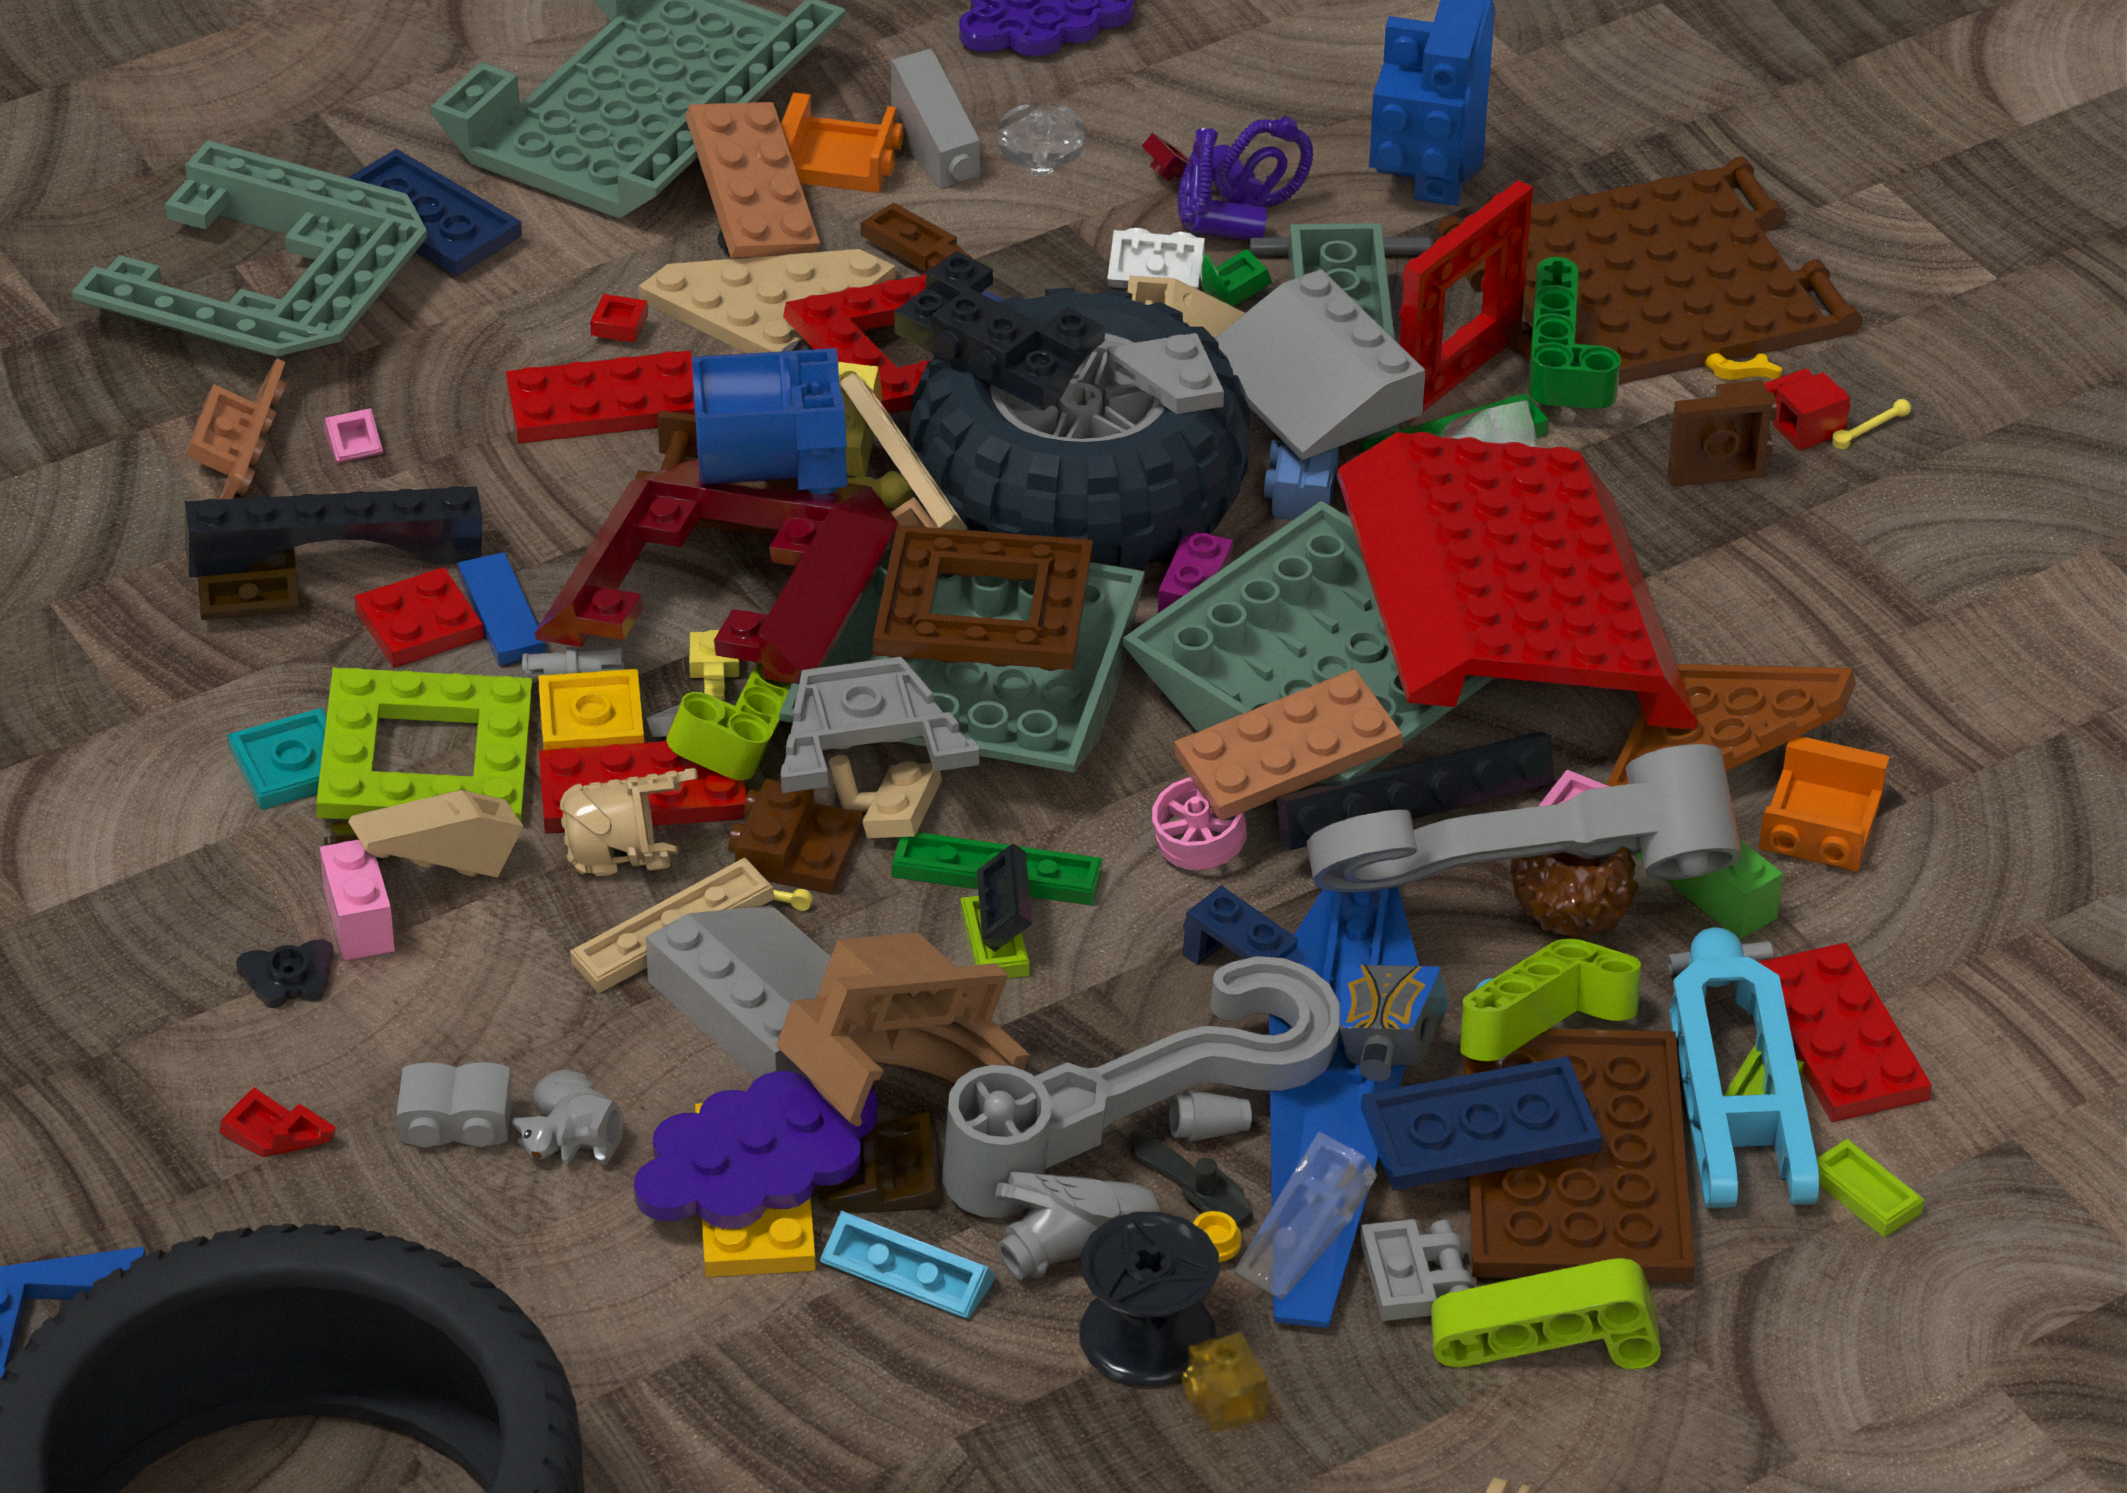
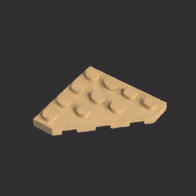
M861 249L673 263L665 265L640 284L638 292L639 299L648 300L649 306L745 353L780 352L787 345L798 340L801 342V347L808 345L805 339L783 318L786 302L803 299L810 295L829 294L844 291L850 287H864L884 283L887 280H895V265Z

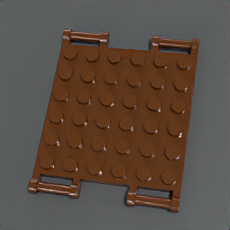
M1736 157L1729 161L1725 167L1700 170L1696 173L1661 178L1633 186L1617 187L1613 190L1532 205L1523 316L1527 322H1517L1510 326L1506 333V339L1515 351L1521 352L1530 366L1537 266L1543 259L1549 257L1567 258L1577 265L1578 290L1575 344L1598 345L1615 350L1621 358L1619 384L1705 366L1706 358L1714 353H1719L1724 358L1733 360L1849 335L1856 332L1862 326L1863 317L1857 308L1853 305H1848L1829 279V270L1821 260H1811L1804 264L1800 270H1790L1763 232L1779 227L1785 221L1786 211L1778 201L1771 200L1754 177V168L1747 158ZM1740 186L1756 210L1748 211L1732 188ZM1456 216L1444 218L1437 226V234L1439 237L1446 236L1463 223L1464 220L1461 221ZM1485 260L1466 274L1467 280L1476 290H1481V283L1485 274ZM1815 290L1833 315L1824 316L1806 291Z

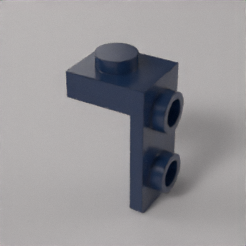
M1221 885L1187 911L1183 924L1185 932L1182 955L1196 965H1199L1222 946H1226L1243 959L1256 956L1285 958L1297 948L1298 939Z

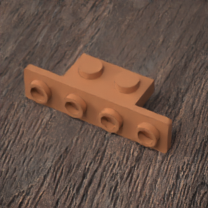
M276 358L263 381L255 403L213 384L206 397L185 456L228 475L220 499H233L235 493L244 496L253 479L255 470L248 466L249 464L255 466L266 443V440L259 438V435L265 436L276 415V410L269 407L270 405L274 407L277 405L287 384L286 381L280 379L285 362Z

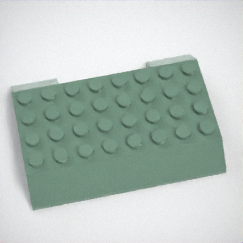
M594 0L610 20V23L522 103H520L518 75L480 62L431 106V114L471 164L620 219L656 197L698 157L685 118L690 104L755 103L846 17V9L821 0H805L788 17L739 0Z

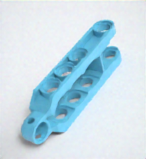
M1713 927L1704 929L1691 943L1689 966L1674 979V994L1672 996L1669 1017L1672 1031L1676 1032L1678 1066L1705 1207L1707 1209L1736 1207L1738 1179L1733 1147L1774 1145L1780 1179H1786L1790 1196L1789 1204H1816L1819 1194L1818 1164L1779 975L1754 959L1744 957L1742 944L1734 933L1724 928ZM1733 982L1735 1004L1745 1009L1748 1015L1754 1016L1757 1031L1755 1047L1757 1052L1762 1051L1765 1071L1762 1087L1764 1095L1723 1096L1705 1006L1707 986L1721 987Z

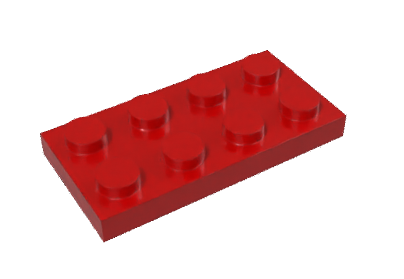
M690 350L680 352L667 351L661 354L635 357L622 356L615 359L590 362L577 361L563 365L526 367L506 371V385L518 443L658 428L659 411L695 415L692 355Z
M667 741L539 750L545 834L565 832L561 822L563 811L560 809V802L564 793L572 786L578 784L587 786L595 782L608 783L609 780L616 779L621 781L636 776L642 778L650 774L662 775L670 771L682 772L690 768L697 770L698 778L682 782L680 790L648 794L653 826L745 819L744 807L747 798L745 780L728 778L683 758L672 751Z
M1847 942L1758 962L1779 975L1796 1060L1804 1062L1803 1074L1831 1122L1930 1100L1932 1084Z

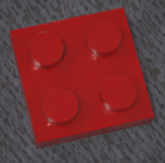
M445 567L354 595L355 611L393 668L484 639L483 623Z

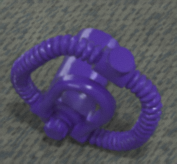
M1283 115L1281 119H1275L1274 121L1266 119L1254 121L1241 132V135L1237 137L1238 139L1231 145L1232 147L1223 144L1215 146L1212 156V182L1225 201L1272 207L1273 204L1277 206L1278 202L1283 203V200L1287 201L1288 198L1296 194V191H1299V188L1305 183L1307 175H1309L1314 154L1309 136L1298 129V124L1292 118ZM1260 133H1270L1271 136L1288 142L1294 141L1299 146L1301 154L1297 171H1295L1291 181H1288V184H1285V187H1282V189L1271 194L1270 192L1283 177L1287 169L1288 160L1284 152L1278 147L1268 146L1254 152L1248 158L1245 165L1239 158L1240 154L1248 146V143ZM1275 157L1277 159V166L1271 175L1266 176L1267 180L1264 184L1260 180L1255 179L1256 175L1253 171L1257 164L1265 158Z
M1213 128L1198 129L1193 144V152L1188 160L1189 163L1186 164L1187 168H1184L1185 172L1182 173L1184 177H1181L1179 195L1177 196L1182 226L1192 233L1245 241H1250V238H1263L1267 219L1265 207L1212 200V156L1218 133Z

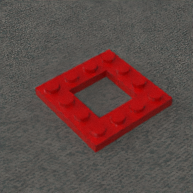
M1519 180L1502 193L1496 194L1489 203L1476 213L1467 216L1463 223L1446 236H1441L1434 245L1417 258L1411 259L1403 270L1402 282L1404 285L1402 307L1399 313L1401 321L1399 345L1425 369L1422 413L1509 345L1506 339L1507 330L1514 323L1522 322L1533 187ZM1486 259L1485 274L1481 283V291L1483 292L1481 314L1466 326L1458 328L1454 335L1442 344L1446 290ZM1417 417L1407 420V422L1411 423Z
M926 273L900 280H887L884 283L864 287H850L844 291L829 294L810 295L803 299L785 303L783 318L813 349L836 348L838 362L878 367L883 395L881 403L888 414L912 410V396L928 362L932 360H924L917 364L897 367L862 331L895 324V310L926 288Z

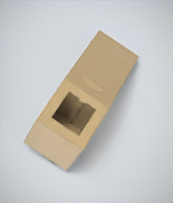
M464 790L353 815L348 822L361 841L363 848L374 856L388 858L389 855L407 858L423 867H432L436 864L453 868L455 871L466 876L473 877L478 873L497 878L524 827L505 799Z

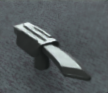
M1137 1131L1130 1133L1135 1159L1181 1185L1182 1195L1204 1213L1209 1211L1223 1212L1233 1218L1239 1229L1253 1219V1211L1246 1203L1244 1189L1220 1171L1213 1159L1202 1158L1196 1162L1194 1168L1184 1157L1161 1142Z

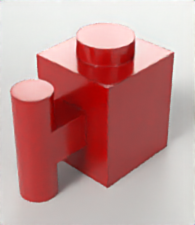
M1805 368L1764 383L1767 392H1773L1776 398L1777 417L1773 421V426L1798 451L1831 440L1835 431L1846 430L1848 413L1850 411V397L1843 388L1839 387L1824 372L1812 376L1811 372Z

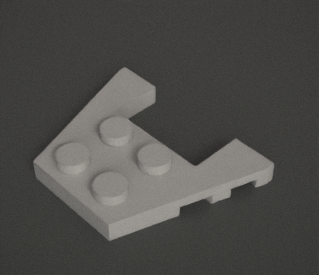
M902 657L802 670L793 711V725L786 745L785 763L781 769L782 793L828 787V771L822 750L834 748L843 750L856 745L884 741L893 743L906 738L923 736L935 772L979 765V747L972 738L967 740L960 733L959 723L950 712L943 713L935 704L932 691Z

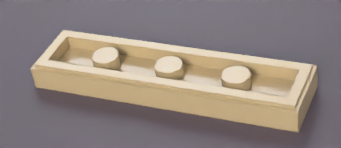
M854 373L842 380L840 385L937 526L943 529H968L871 387L858 374L855 375Z
M744 857L570 950L571 962L598 993H601L647 968L646 936L688 913L763 906L774 900L773 887Z

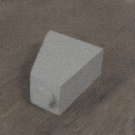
M931 49L891 60V106L897 107V123L904 125L902 144L940 189L980 177V140L935 53Z

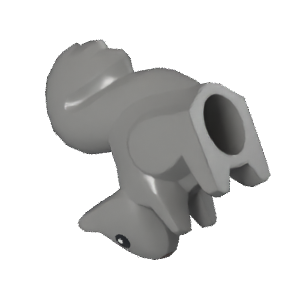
M562 1069L551 1072L543 1077L533 1089L532 1099L534 1106L544 1116L514 1118L512 1125L521 1133V1136L517 1139L518 1144L524 1146L526 1152L532 1158L542 1160L560 1150L562 1162L569 1164L579 1148L593 1150L596 1160L601 1165H607L623 1138L622 1110L613 1100H609L604 1094L593 1090L594 1084L587 1080L585 1074Z

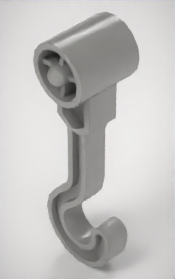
M1690 744L1663 748L1644 754L1632 760L1626 766L1627 785L1588 789L1561 804L1463 816L1442 820L1415 830L1413 829L1411 813L1407 810L1377 812L1333 823L1315 832L1307 841L1315 886L1327 891H1375L1409 884L1449 869L1469 864L1561 852L1574 854L1585 859L1610 857L1622 846L1630 849V854L1642 852L1646 876L1653 879H1687L1714 873L1736 864L1742 858L1722 750L1714 745Z
M1260 956L1226 964L1214 973L1210 997L1212 1013L1218 1018L1228 1021L1239 1020L1256 1013L1272 1014L1282 1018L1292 1027L1286 1033L1274 1036L1260 1035L1230 1027L1201 1026L1177 1032L1096 1068H1084L1066 1062L1036 1076L1016 1067L989 1065L971 1070L957 1080L949 1093L942 1183L949 1198L963 1210L981 1217L1003 1218L1019 1214L1027 1208L999 1200L995 1197L998 1183L1009 1184L1011 1171L1045 1174V1169L1101 1145L1104 1129L1115 1120L1195 1085L1207 1082L1271 1091H1282L1306 1085L1326 1071L1337 1049L1340 1030V1003L1330 984L1311 968L1285 958Z

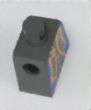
M1341 965L1340 1031L1347 1060L1353 1064H1360V1073L1365 1078L1373 1081H1383L1389 1078L1393 1065H1418L1423 1062L1448 1007L1441 967Z

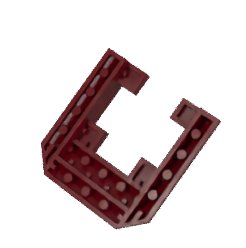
M691 459L630 481L535 631V637L538 641L582 648L589 635L625 640L641 614L643 604L641 594L618 590L619 586L647 542L682 547L699 518L775 529L779 531L769 546L771 562L796 566L795 570L768 615L732 609L713 641L716 656L762 663L765 679L799 684L802 670L823 667L893 545L899 523L870 486L847 483V487H838L833 493L815 494L809 492L808 489L799 490L797 479L704 485L699 480L698 460Z

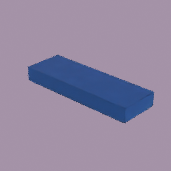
M505 552L458 562L460 580L476 615L483 623V632L498 665L503 666L520 662L524 653H546V643L536 640L535 631L538 625Z

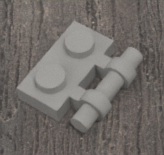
M1415 1219L1361 1225L1360 1241L1381 1321L1431 1316V1306L1440 1296L1475 1288L1471 1273L1465 1270L1462 1264L1465 1251L1461 1237L1453 1232L1449 1221L1439 1220L1433 1223L1430 1228L1431 1234L1419 1235ZM1434 1261L1437 1265L1441 1266V1270L1429 1272L1427 1262Z

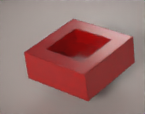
M603 294L590 320L591 336L635 343L648 317V300Z

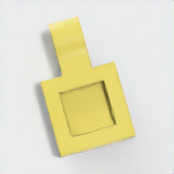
M719 630L690 632V678H704V693L720 700H725V677H739L740 660L716 656L713 640Z

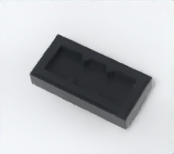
M1014 843L977 870L982 943L995 952L1032 925L1026 852Z

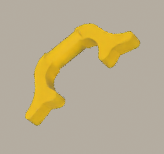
M1714 353L1705 360V366L1713 371L1715 376L1722 379L1736 380L1748 377L1777 379L1782 376V368L1768 362L1765 354H1758L1749 361L1735 362L1724 358L1719 353Z

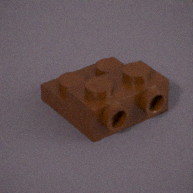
M1763 380L1717 384L1715 397L1675 401L1667 476L1672 487L1760 478L1764 476L1765 460L1772 455L1773 447L1769 427L1770 421L1776 420L1777 403L1774 393L1767 392Z
M765 779L760 791H749L744 807L746 822L745 824L735 823L729 837L728 850L729 853L735 854V862L745 857L768 882L834 895L864 828L862 822L863 812L815 803L814 789L782 793L780 781Z

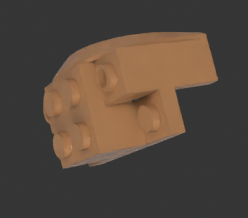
M919 933L838 939L817 997L792 1001L776 1047L808 1076L822 1098L856 1126H861L862 1120L860 1115L873 1081L880 1080L883 1070L875 1062L918 1069L956 1083L959 1078L971 1070L989 1065L1013 1066L1024 1071L1030 1056L1028 1052L991 1020L1008 974L996 963L956 967Z

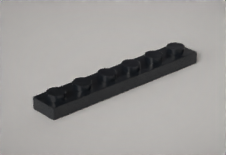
M1538 731L1354 777L1348 781L1342 780L1278 796L1276 798L1281 846L1289 850L1306 847L1307 841L1315 832L1333 823L1356 816L1390 810L1410 811L1411 818L1416 819L1553 784L1555 782L1551 736Z

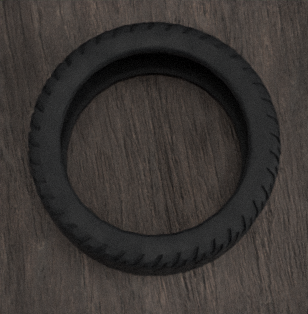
M271 1224L259 1226L255 1231L245 1227L237 1228V1230L217 1232L211 1240L205 1236L196 1237L187 1242L182 1241L173 1244L168 1253H165L162 1249L151 1252L148 1256L139 1257L131 1261V1268L123 1271L119 1267L111 1271V1274L95 1281L93 1289L87 1293L82 1290L74 1295L71 1301H66L58 1308L59 1313L53 1319L49 1316L42 1323L43 1325L39 1330H35L31 1334L29 1342L25 1347L23 1345L16 1352L15 1359L13 1361L10 1360L2 1378H0V1493H118L148 1465L196 1438L248 1421L297 1415L362 1419L412 1434L455 1459L486 1493H584L581 1434L576 1400L563 1365L540 1329L514 1300L474 1269L468 1266L464 1267L458 1260L451 1256L447 1257L440 1251L432 1248L426 1249L422 1244L414 1241L409 1242L404 1238L393 1235L386 1237L381 1232L372 1230L365 1231L354 1227H348L343 1230L337 1225L328 1224L326 1226L304 1224L300 1228L294 1224L276 1226Z

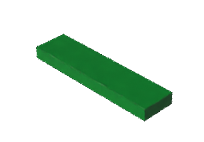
M917 832L915 836L899 838L891 864L892 878L978 890L977 870L1009 845ZM1018 846L1026 852L1030 897L1093 906L1102 875L1103 858Z

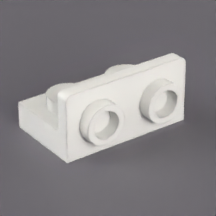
M1130 228L1126 231L1114 230L1107 278L1108 287L1128 289L1129 276L1131 275L1175 278L1199 290L1201 280L1200 267L1202 258L1205 255V239L1197 238L1186 232L1164 235L1153 234L1142 228Z

